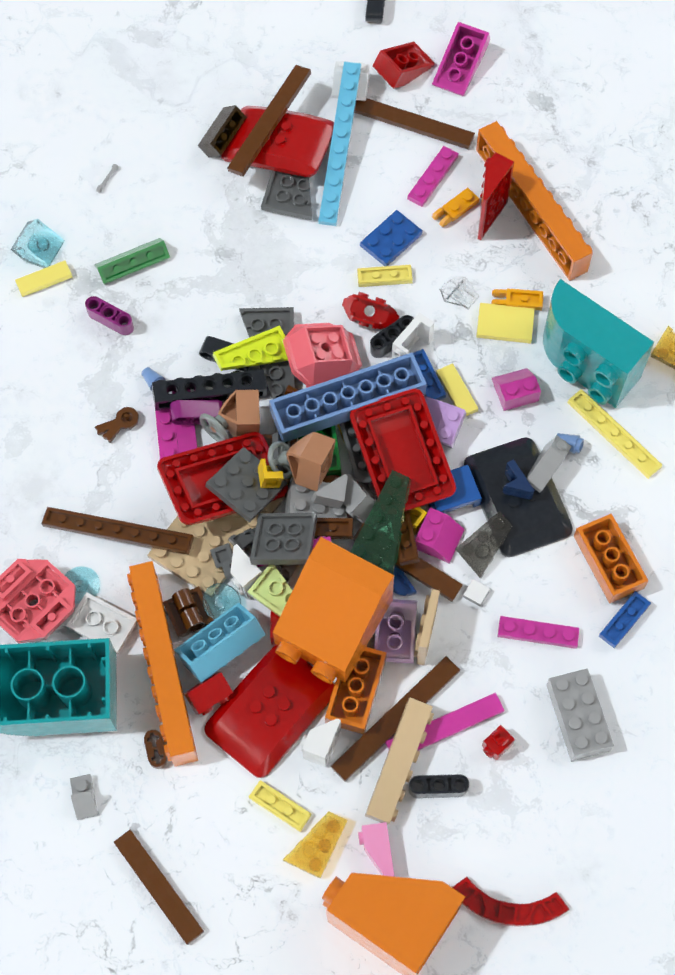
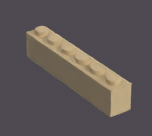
M413 698L408 699L364 816L381 823L387 822V825L391 821H395L399 811L395 808L398 801L402 802L406 790H403L405 782L409 783L413 773L410 770L412 762L416 763L420 751H417L419 743L423 744L427 732L424 731L426 724L430 725L434 713L431 712L433 706Z

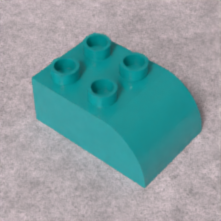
M560 279L552 293L543 332V346L546 355L551 363L558 368V374L562 379L571 384L577 381L588 389L589 396L595 402L601 405L609 403L616 408L642 377L654 341Z
M110 638L0 645L1 734L44 736L117 731L116 651Z

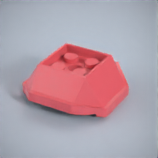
M331 323L295 324L283 340L291 372L307 388L358 371L362 366L353 333L348 332L343 325H333Z
M17 559L0 575V627L18 644L46 640L74 612L75 584L48 560ZM38 600L36 605L30 606L31 601Z

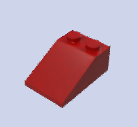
M413 41L380 50L372 66L395 89L407 85L434 67L435 63Z

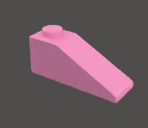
M387 822L362 825V832H358L359 844H364V851L381 875L394 876Z

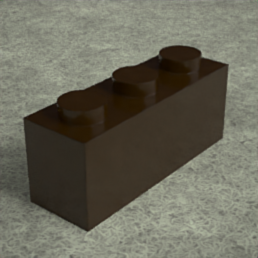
M236 105L223 107L198 144V147L208 158L221 156L247 117Z

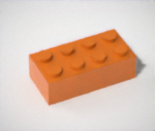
M612 513L576 528L574 538L609 604L627 597L635 591L638 592L645 589L648 579Z
M365 647L346 682L338 678L336 679L325 715V723L334 719H340L342 729L365 734L386 663L387 652Z

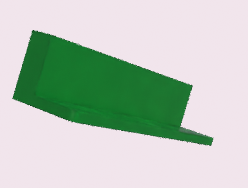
M158 238L94 265L99 272L103 284H106L170 258L164 240Z

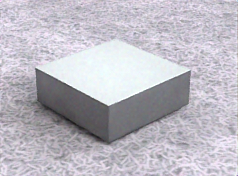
M473 579L463 597L481 606L490 588Z

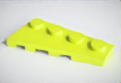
M277 326L213 352V357L221 371L288 361L283 344L286 336L281 327Z

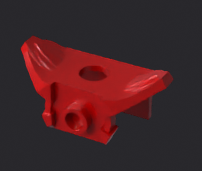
M358 292V295L353 294L344 298L342 303L350 321L356 322L358 320V324L365 327L373 325L372 328L380 330L388 327L400 317L391 305L386 304L387 300L378 297L373 300L368 298L369 294ZM367 306L374 307L375 313L373 316L365 314Z

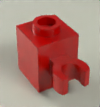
M500 725L483 741L482 750L489 758L493 757L497 760L514 744L515 738Z

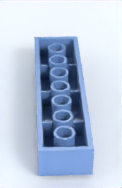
M412 352L269 400V406L281 440L285 443L312 432L351 420V410L379 401L378 399L409 389H419L425 395L427 384Z

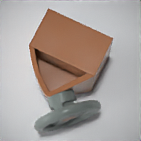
M235 390L225 401L215 418L209 414H201L199 419L204 430L217 442L229 439L225 428L233 438L251 432L259 433V390Z
M312 432L291 447L282 441H276L271 444L268 450L269 466L272 471H280L276 467L278 464L283 466L287 470V473H283L284 479H288L293 475L295 484L318 491L331 467L336 439ZM279 447V455L277 459H274V450Z

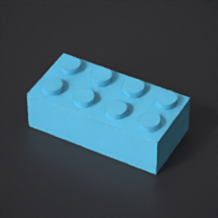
M238 602L174 650L184 666L202 683L220 668L225 667L232 659L241 655L251 645L257 643L266 634L256 617Z

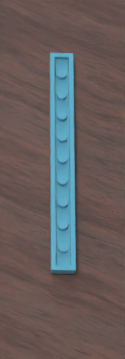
M344 62L319 215V224L337 225L361 63Z

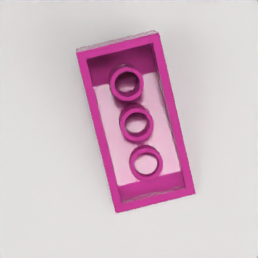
M457 22L432 85L464 96L490 42V33Z

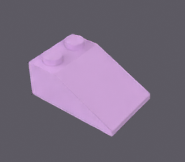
M424 396L441 444L453 448L467 414L466 411L451 404Z
M393 599L376 628L374 649L387 652L386 662L414 664L418 601Z

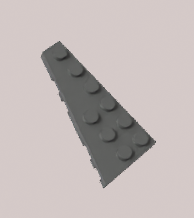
M272 170L261 204V210L312 221L309 177Z
M294 307L239 308L249 338L277 326L281 327L286 336L294 327ZM289 361L260 365V368L264 369L266 384L272 399L284 396L288 385L295 388L294 375L291 372Z

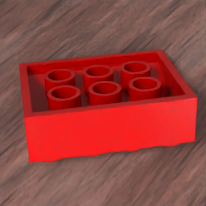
M497 152L492 157H488L484 164L486 169L481 186L483 191L480 195L482 199L478 228V240L480 241L504 209L509 198L514 161Z

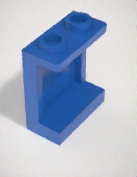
M465 465L451 470L456 484V490L452 496L429 504V508L443 513L472 504L473 508L480 506L482 498L469 466Z

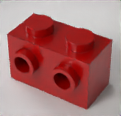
M216 672L209 679L204 680L202 683L200 682L183 694L195 714L199 715L202 713L204 716L213 710L212 706L218 702L220 705L230 699L229 695L233 691L223 674Z

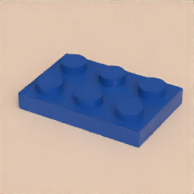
M395 210L360 242V247L383 266H388L422 235L423 230L401 212Z

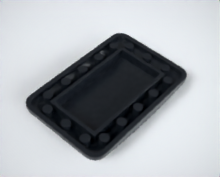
M527 437L470 455L464 460V466H469L481 495L480 506L498 548L505 557H514L570 537L573 531L571 521L552 477L540 493L534 489L531 499L503 493L504 485L511 482L505 475L507 462L514 459L527 478L540 455L535 442Z

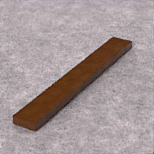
M299 65L294 66L227 167L228 172L244 177L311 75V69Z
M366 98V101L356 100L354 110L356 114L469 150L475 137L474 132L368 98Z
M47 507L41 523L43 527L189 555L194 540L192 534Z
M445 656L331 765V769L346 782L386 741L395 735L409 698L427 704L460 672V669Z

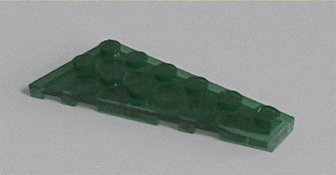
M394 470L391 471L350 550L356 556L392 575L397 563L402 535L401 527L405 518L404 510L411 483L409 477Z

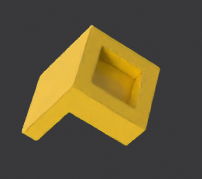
M265 459L260 460L258 465L260 488H280L284 479L283 471H272L270 466H266Z
M420 507L409 510L415 536L427 515V512Z

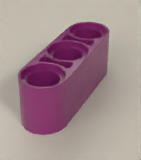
M91 296L86 299L85 307L91 319L124 336L130 335L133 332V321L128 313L99 297Z
M220 400L173 401L170 404L172 423L176 425H201L200 415L209 414L215 418L223 406V402Z

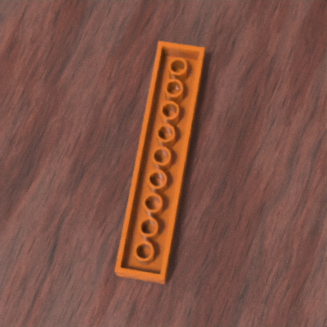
M497 121L478 130L476 151L484 162H486L488 157H492L495 152L514 161L509 197L568 280L571 281L588 272L593 254L591 246L585 243L582 234L574 228L571 219L566 217L561 205L556 203L552 193L545 188L542 179L537 177L533 167L526 162L523 153L518 151L513 139H510L506 134L505 128L500 126Z
M153 561L129 566L130 573L127 574V578L132 590L131 597L136 609V619L139 627L142 628L139 629V634L145 647L143 648V653L149 666L147 667L148 676L151 679V683L154 684L151 686L153 698L159 704L155 705L156 713L160 723L163 722L159 727L164 742H167V744H164L166 757L169 762L172 761L174 767L198 761V756Z

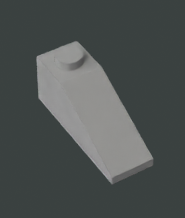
M558 435L544 446L527 476L531 486L539 493L544 489L571 449V446Z

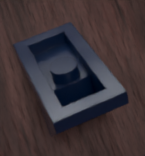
M514 459L507 462L505 475L511 482L504 485L503 493L531 499L534 494L533 487Z

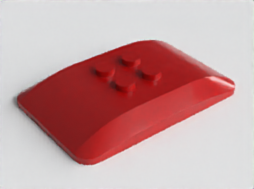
M245 106L241 109L247 118L221 155L224 161L231 162L267 107ZM287 110L251 166L304 177L314 176L318 172L332 140L334 122L325 118Z
M409 389L351 410V423L381 509L386 515H396L448 498L455 493V481L426 400L419 389Z
M251 432L163 457L158 461L157 470L178 518L183 524L194 525L237 513L207 489L205 485L243 447L259 460L265 459L266 466H269V446L262 434ZM287 486L272 501L284 497L288 490Z
M275 645L234 689L233 693L229 695L230 699L216 710L204 727L205 734L209 739L257 778L266 777L328 706L334 689L333 683L324 682L311 673L313 667L304 659L299 658L298 662L293 664L277 655L275 651L278 645Z

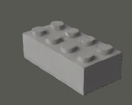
M588 668L549 678L546 686L571 762L610 752L614 744Z

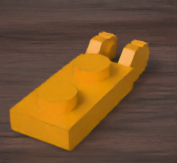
M467 187L441 208L437 209L433 213L432 218L437 220L445 214L446 216L439 222V225L444 227L478 204L479 198Z
M509 288L494 289L492 291L493 297H506V299H493L491 304L535 308V310L542 311L543 291Z

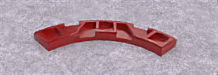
M465 877L452 887L465 896L462 904L473 913L494 923L518 927L542 924L570 910L557 892L536 902L517 904L499 901L488 896L478 889L468 877Z

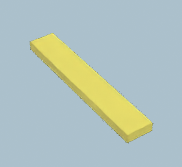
M582 389L568 400L567 403L646 478L649 479L662 467V464Z

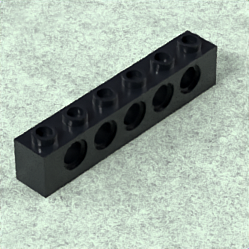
M251 369L244 372L233 371L227 374L215 373L210 376L197 375L193 378L179 377L175 380L152 382L155 411L170 409V404L177 400H220L225 403L235 390H259V398H266L267 396L264 369ZM224 385H231L232 387L227 388ZM206 387H212L213 389L208 390ZM188 389H193V390H195V391H193V392H188L187 390H188ZM174 391V392H176V393H175V394H169L168 392Z

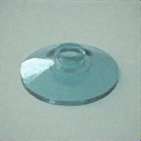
M80 566L69 570L65 574L76 586L75 604L81 602L86 592L95 597L100 590V579L94 570ZM77 581H83L81 585H76Z
M216 583L205 591L202 602L206 613L211 618L216 619L238 602L241 604V599L238 592L232 586L225 583ZM217 602H221L223 607L218 606Z

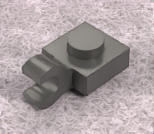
M230 543L211 549L210 552L216 568H223L226 579L233 578L230 573L233 556Z

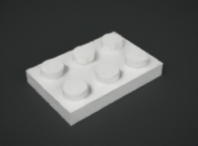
M86 592L66 627L87 639L110 638L116 654H119L136 626L137 619Z

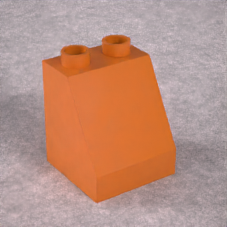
M320 537L309 555L274 628V642L278 645L275 651L276 654L293 664H296L299 658L313 664L311 673L324 682L332 684L336 677L346 682L393 601L394 575Z
M351 872L345 882L337 876L332 880L322 896L324 900L322 905L327 908L328 923L400 974L418 975L460 910L465 896L443 881Z

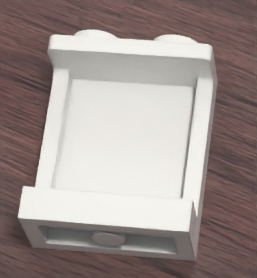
M419 312L392 343V359L409 354V351L419 340L429 345L433 341L435 322Z

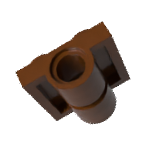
M199 586L191 590L189 588L181 589L175 592L171 599L163 602L178 638L202 629L214 621Z

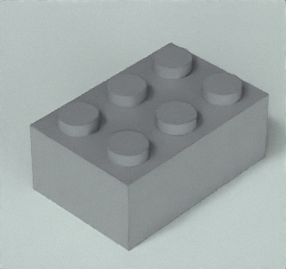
M291 478L287 485L285 513H316L317 518H347V507L344 503L340 509L312 503L310 499L316 491L295 484L294 478ZM322 482L318 490L328 485L329 483Z

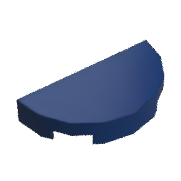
M391 564L388 572L394 575L393 592L400 596L417 594L405 573Z

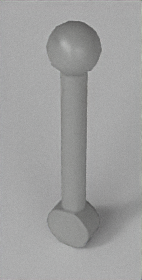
M117 164L112 165L111 171L108 173V175L103 180L101 185H98L96 189L97 192H102L104 185L109 180L111 175L114 173V171L118 170L119 167Z

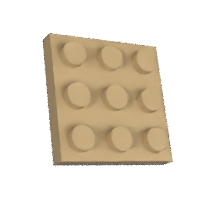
M432 589L431 595H426L424 614L421 617L420 629L416 639L414 657H417V664L425 665L437 612L440 591Z

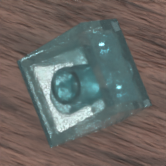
M35 219L26 223L11 251L26 262L46 268L53 262L64 240L42 221Z

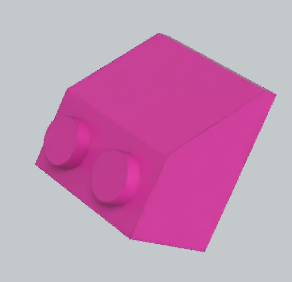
M528 368L492 377V382L503 411L539 402L541 389L535 375Z
M429 508L415 539L417 550L450 564L465 529L449 515Z

